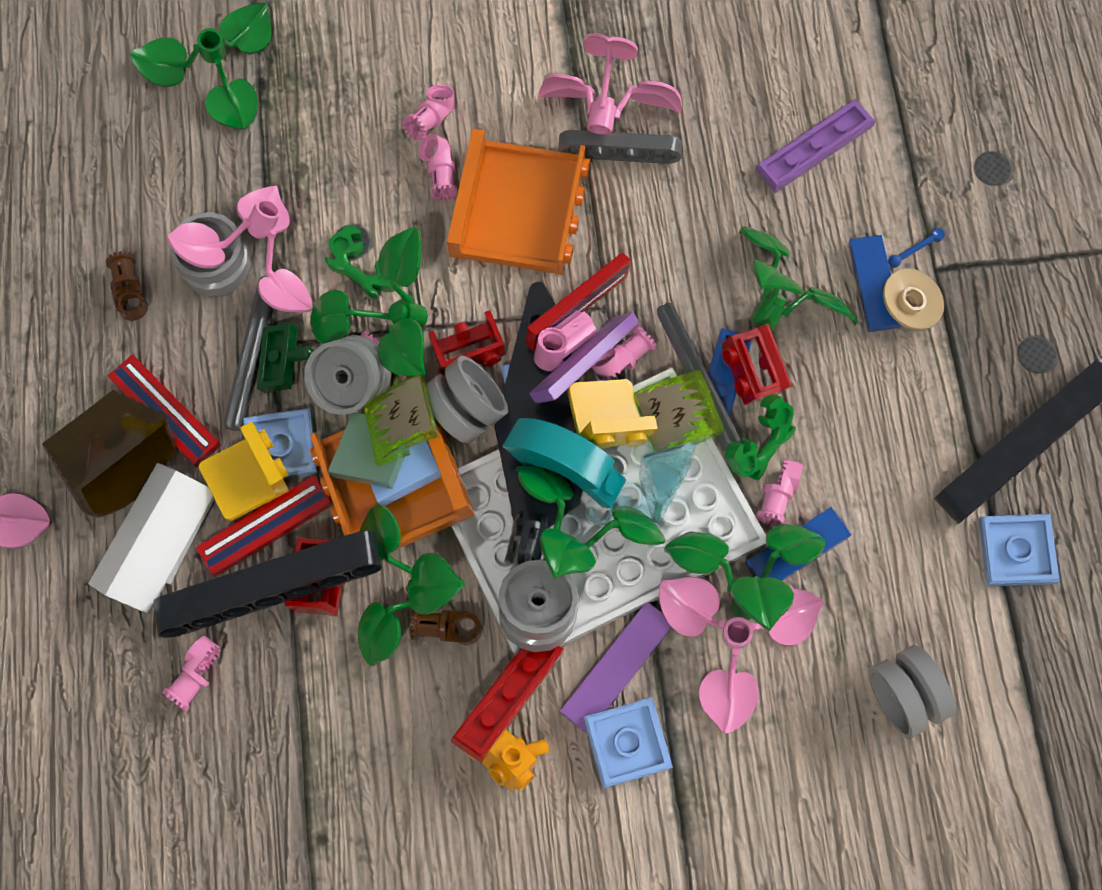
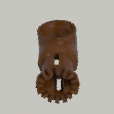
M122 251L119 252V255L116 252L113 255L110 254L105 261L107 267L111 269L113 281L110 283L114 305L125 320H139L146 314L148 303L143 296L140 279L135 276L133 266L136 263L135 255L131 252L128 254L124 252L122 254ZM128 299H139V305L136 309L132 311L123 309V305Z
M413 610L411 620H414L410 621V624H413V626H410L411 640H418L419 637L440 638V641L458 642L466 646L476 643L482 634V625L479 619L468 611L442 610L441 613L425 615L418 614ZM464 619L472 620L476 627L473 635L468 638L460 637L456 633L458 623Z

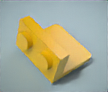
M629 380L573 383L567 389L576 434L587 439L600 449H607L613 446L627 445L635 447L643 445L658 429L655 416H639L633 386Z
M252 421L240 427L245 440L203 460L199 464V469L219 509L228 521H233L289 492L283 478L289 475L281 459H272L268 451L274 447L265 429L258 432Z

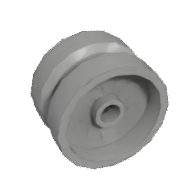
M213 212L194 214L184 219L178 225L192 222L205 224L218 234L219 242L226 240L237 229L235 223L226 216ZM241 235L227 248L222 249L225 254V260L221 265L213 268H202L186 262L170 246V256L185 283L196 293L210 297L221 296L237 289L246 279L251 267L250 253Z
M351 335L321 344L314 350L305 365L304 381L308 394L316 405L328 413L346 415L371 406L381 399L390 385L391 372L385 369L379 360V344L368 337Z
M463 355L445 368V375L439 374L423 386L424 399L433 416L448 433L462 443L470 444L486 431V424L492 426L508 413L507 402L498 385L478 363Z
M545 560L526 561L511 569L503 579L499 590L500 627L509 641L521 649L532 652L550 651L565 642L573 631L579 600L577 585L571 575L567 574L554 579Z
M914 644L896 655V664L886 659L868 670L869 682L880 707L894 728L906 739L909 740L928 729V720L939 724L956 714L955 700L945 677L930 655L920 646Z

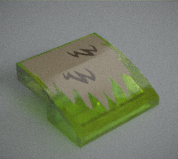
M701 370L664 380L633 393L641 416H655L658 429L649 438L655 454L659 457L690 443L695 446L725 432Z
M421 374L388 388L364 406L375 464L377 466L409 456V447L438 437L425 380Z

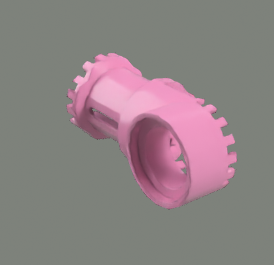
M434 85L428 88L426 92L427 99L418 106V110L414 114H409L402 119V128L406 129L405 133H409L408 137L412 136L411 139L416 141L424 139L427 136V131L439 126L443 122V118L450 112H453L455 101L454 90L447 85Z
M429 134L420 144L419 155L423 161L427 162L428 173L432 178L431 198L433 200L437 199V201H440L441 198L442 201H445V198L447 201L450 198L455 199L458 194V188L454 184L456 169L455 162L451 161V145L448 144L450 142L435 134ZM434 146H437L436 151H435V153H434V155H433L432 150L434 151V149H435V148H433V147H434Z
M636 326L633 329V334L621 345L616 344L592 366V369L600 380L606 381L607 378L610 380L612 375L615 378V373L620 374V371L625 367L632 370L636 366V361L647 351L652 352L656 349V343L650 338V335L646 336L647 332L642 327Z
M784 459L782 468L785 469L781 470L783 475H779V484L763 485L762 492L765 495L762 507L755 515L762 524L765 521V525H769L770 522L773 527L774 525L786 524L784 513L787 501L792 499L793 493L797 490L803 463Z
M206 636L199 638L190 647L184 660L186 663L181 668L183 672L169 689L164 688L162 693L172 702L176 699L175 704L187 712L190 708L189 703L202 687H207L210 684L202 677V674L206 669L210 668V664H213L212 659L216 661L217 657L215 655L219 656L221 648Z

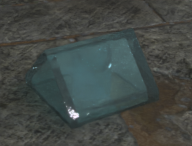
M690 442L641 456L639 479L652 520L657 524H660L691 468L696 445Z

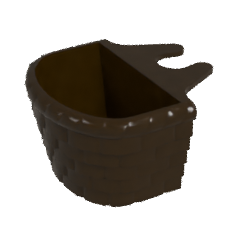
M114 389L42 443L50 461L61 479L64 480L77 505L86 515L97 518L124 509L135 501L156 464L159 463L168 467L176 450L174 436L163 412H157L150 406L146 407L142 402L138 403L133 398L129 399L123 393L120 395Z

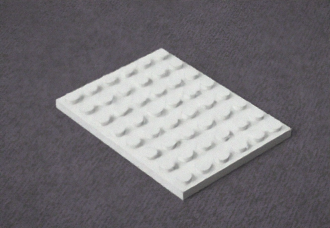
M673 368L633 386L640 417H643L636 394L648 389L649 393L654 388L666 384L665 387L681 383ZM688 395L682 397L685 399H690ZM696 412L692 416H699V414ZM702 420L688 423L699 427L681 434L683 436H691L670 443L671 446L656 451L651 436L645 444L640 446H613L602 449L615 460L612 466L626 479L623 488L612 508H602L583 491L580 505L562 518L560 531L585 544L609 521L615 520L612 516L614 508L629 506L640 510L651 518L663 533L666 541L659 545L638 544L624 538L619 532V528H613L589 549L596 560L594 568L588 572L570 574L577 585L579 599L577 616L572 633L563 644L559 645L560 647L643 607L648 602L651 603L659 599V587L662 580L685 577L702 578L708 575L695 574L681 568L668 553L664 552L665 546L681 535L701 532L719 537L729 547V552L724 557L728 560L729 564L767 546L765 542L766 535ZM498 449L458 468L475 516L456 523L451 527L500 626L499 590L505 576L512 568L518 566L517 558L521 536L513 564L504 562L514 521ZM535 539L533 541L529 561H531ZM542 552V555H541V559H540V560H543V559H544L543 552ZM505 636L515 656L521 648L517 647Z

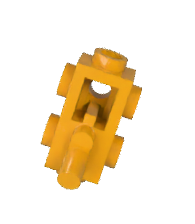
M506 730L482 764L488 769L491 778L498 785L506 786L511 792L515 789L520 792L535 777L532 771L537 761L536 757L548 753L549 746L545 739L525 745L524 740L518 736L514 737Z

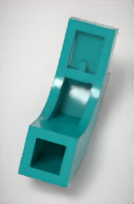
M519 418L503 444V447L523 465L542 467L563 475L578 485L602 508H612L626 482V479L612 466L615 460L606 452L580 435L546 421Z

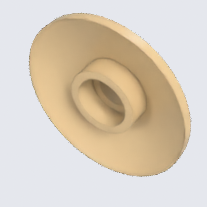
M901 269L894 272L886 280L883 287L884 304L889 314L899 324L912 330H925L934 326L941 319L944 312L943 295L938 285L928 275L915 269Z

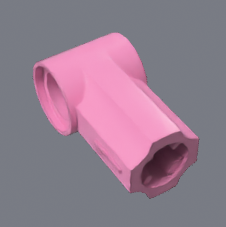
M575 311L554 328L542 330L539 334L534 353L536 365L546 371H554L563 363L565 357L596 334L597 328L594 326L592 318L585 311Z

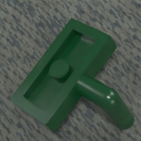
M292 323L263 327L256 388L263 393L291 389L294 362L308 361L311 353L314 351V349L307 346L296 348L298 327Z

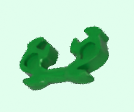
M345 225L342 231L329 239V248L335 259L332 260L329 257H325L326 264L330 270L345 275L357 283L365 294L374 299L379 298L377 290L383 292L395 291L391 287L392 280H386L380 275L378 260L374 265L377 272L375 275H366L350 264L348 258H358L365 249L363 241L358 243L353 241L355 239H362L361 231L357 227Z
M774 394L767 395L760 403V406L767 408L765 416L759 415L758 420L762 426L772 429L770 438L759 451L756 443L746 439H741V443L732 441L728 445L725 459H728L730 469L734 474L760 480L775 452L796 431V427L791 426L794 416L793 407L784 402L781 396Z

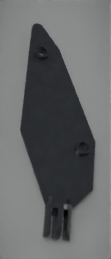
M535 282L529 288L502 394L508 405V413L494 424L514 521L504 562L513 564L521 536L517 558L518 565L529 561L534 539L535 544L531 561L541 559L540 535L543 530L555 524L558 507L555 502L541 501L524 489L519 481L518 471H516V468L523 464L503 447V444L519 418L546 421L576 433L567 390L556 400L535 403L529 394L553 372L539 368L534 362L535 351L533 352L526 345L527 327L555 305L545 285L541 282ZM572 353L563 359V362L566 359H568L572 355ZM561 475L569 483L574 493L572 499L564 500L565 509L563 517H565L580 505L583 490L574 482Z

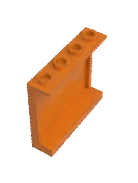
M472 128L447 239L449 256L563 275L565 263L571 264L574 245L569 244L571 234L577 235L579 216L575 215L576 206L583 205L585 187H581L582 177L588 178L590 159L585 158V146H580L578 155L486 140L485 130Z
M427 404L426 408L431 429L424 431L441 477L385 506L394 515L400 527L401 541L397 549L475 516L443 428L433 416ZM345 430L322 440L315 433L310 434L314 446L310 448L311 456L318 467L321 466L324 475L320 478L322 488L327 496H331L334 504L330 508L332 517L337 526L342 527L344 536L359 532L369 510L379 503L370 484L335 478L328 473Z

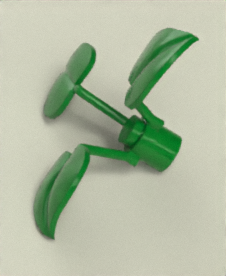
M251 4L229 13L222 20L219 31L213 28L202 30L197 37L198 44L193 45L194 50L188 60L186 49L178 40L159 38L130 51L132 62L138 72L149 82L161 87H171L183 81V68H189L198 53H200L204 61L215 63L223 85L212 88L207 94L205 102L208 114L221 125L239 130L246 129L253 123L257 115V93L254 87L245 79H236L228 84L221 60L225 56V46L229 49L236 46L244 54H255L261 52L269 45L272 38V27L268 4Z
M745 226L741 227L739 234H744L753 243L770 250L773 256L772 266L757 259H754L752 262L760 289H764L760 297L761 301L750 317L759 326L769 324L771 331H773L782 315L789 317L792 310L804 300H814L830 310L849 317L854 326H856L858 320L848 306L836 296L818 288L810 287L808 291H805L789 306H786L785 304L788 300L778 293L780 289L801 294L803 291L796 281L777 270L781 254L788 257L790 251L782 242L767 233Z
M412 227L392 236L385 242L379 254L378 266L380 275L386 280H392L391 287L403 300L394 302L390 306L388 313L348 309L349 297L345 292L331 290L324 293L314 304L310 317L311 332L320 343L324 344L346 337L350 328L348 316L388 319L394 325L389 326L390 333L384 335L378 345L379 360L383 367L394 374L407 377L423 376L426 374L423 360L424 335L422 328L427 322V310L424 306L413 303L414 297L407 295L400 288V286H410L415 281L420 269L421 235L419 228Z
M522 465L516 468L520 483L530 495L541 501L555 502L557 504L558 510L554 529H545L540 535V544L544 555L543 560L547 562L554 579L567 574L584 573L592 570L596 560L589 548L613 528H619V532L624 538L638 544L659 545L666 541L659 527L646 514L633 507L618 506L612 512L615 520L609 521L583 544L574 537L560 531L565 509L564 500L572 499L574 494L569 483L558 473L546 468L533 465Z
M375 504L369 510L360 531L374 532L381 561L385 559L387 563L411 574V579L407 584L408 601L390 605L387 610L382 603L373 602L365 609L360 618L358 644L363 658L370 666H375L377 663L388 659L399 645L401 627L397 617L392 615L395 611L411 607L418 614H431L446 605L465 585V582L451 569L446 560L438 554L425 553L421 555L413 567L394 559L390 553L395 551L400 545V527L390 510L379 504Z
M790 524L775 526L766 535V545L774 550V552L771 553L761 577H742L735 581L729 562L724 558L729 552V547L722 539L712 534L698 532L681 535L670 541L665 546L664 552L668 553L678 566L695 574L714 572L721 565L728 583L727 591L731 592L732 614L735 617H741L746 620L753 619L763 628L770 631L779 618L790 609L794 599V593L786 583L779 579L768 577L775 560L781 556L785 562L791 565L809 563L823 552L826 541L818 533L801 526Z

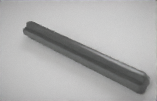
M258 285L223 422L226 429L241 431L240 427L244 425L243 418L246 417L260 359L263 327L268 326L272 309L261 298Z
M672 303L661 305L657 308L658 318L693 389L698 390L695 393L698 399L702 400L700 402L701 405L707 407L704 409L707 418L723 450L726 451L732 441L740 443V438Z

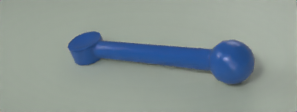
M935 228L931 236L899 255H891L888 259V264L894 268L898 267L903 259L931 242L942 241L945 236L944 230Z

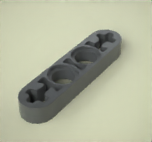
M566 130L559 135V152L579 155L580 146L584 145L585 158L672 164L680 161L682 156V141L675 136L619 132L599 135L585 130Z

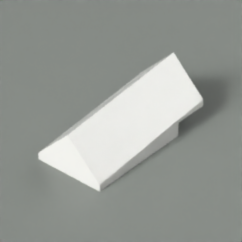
M157 463L88 585L110 598L150 614L154 607V599L159 597L166 583L171 584L214 501L209 487L176 470Z

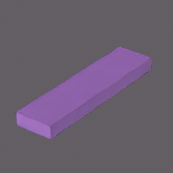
M854 99L759 163L755 171L776 193L871 129L875 124V120Z
M632 312L616 316L606 323L593 337L586 341L529 393L534 402L541 403L556 400L638 325L639 321L635 314Z
M649 602L644 604L560 710L564 717L587 734L582 717L608 710L672 627L666 621L663 613Z

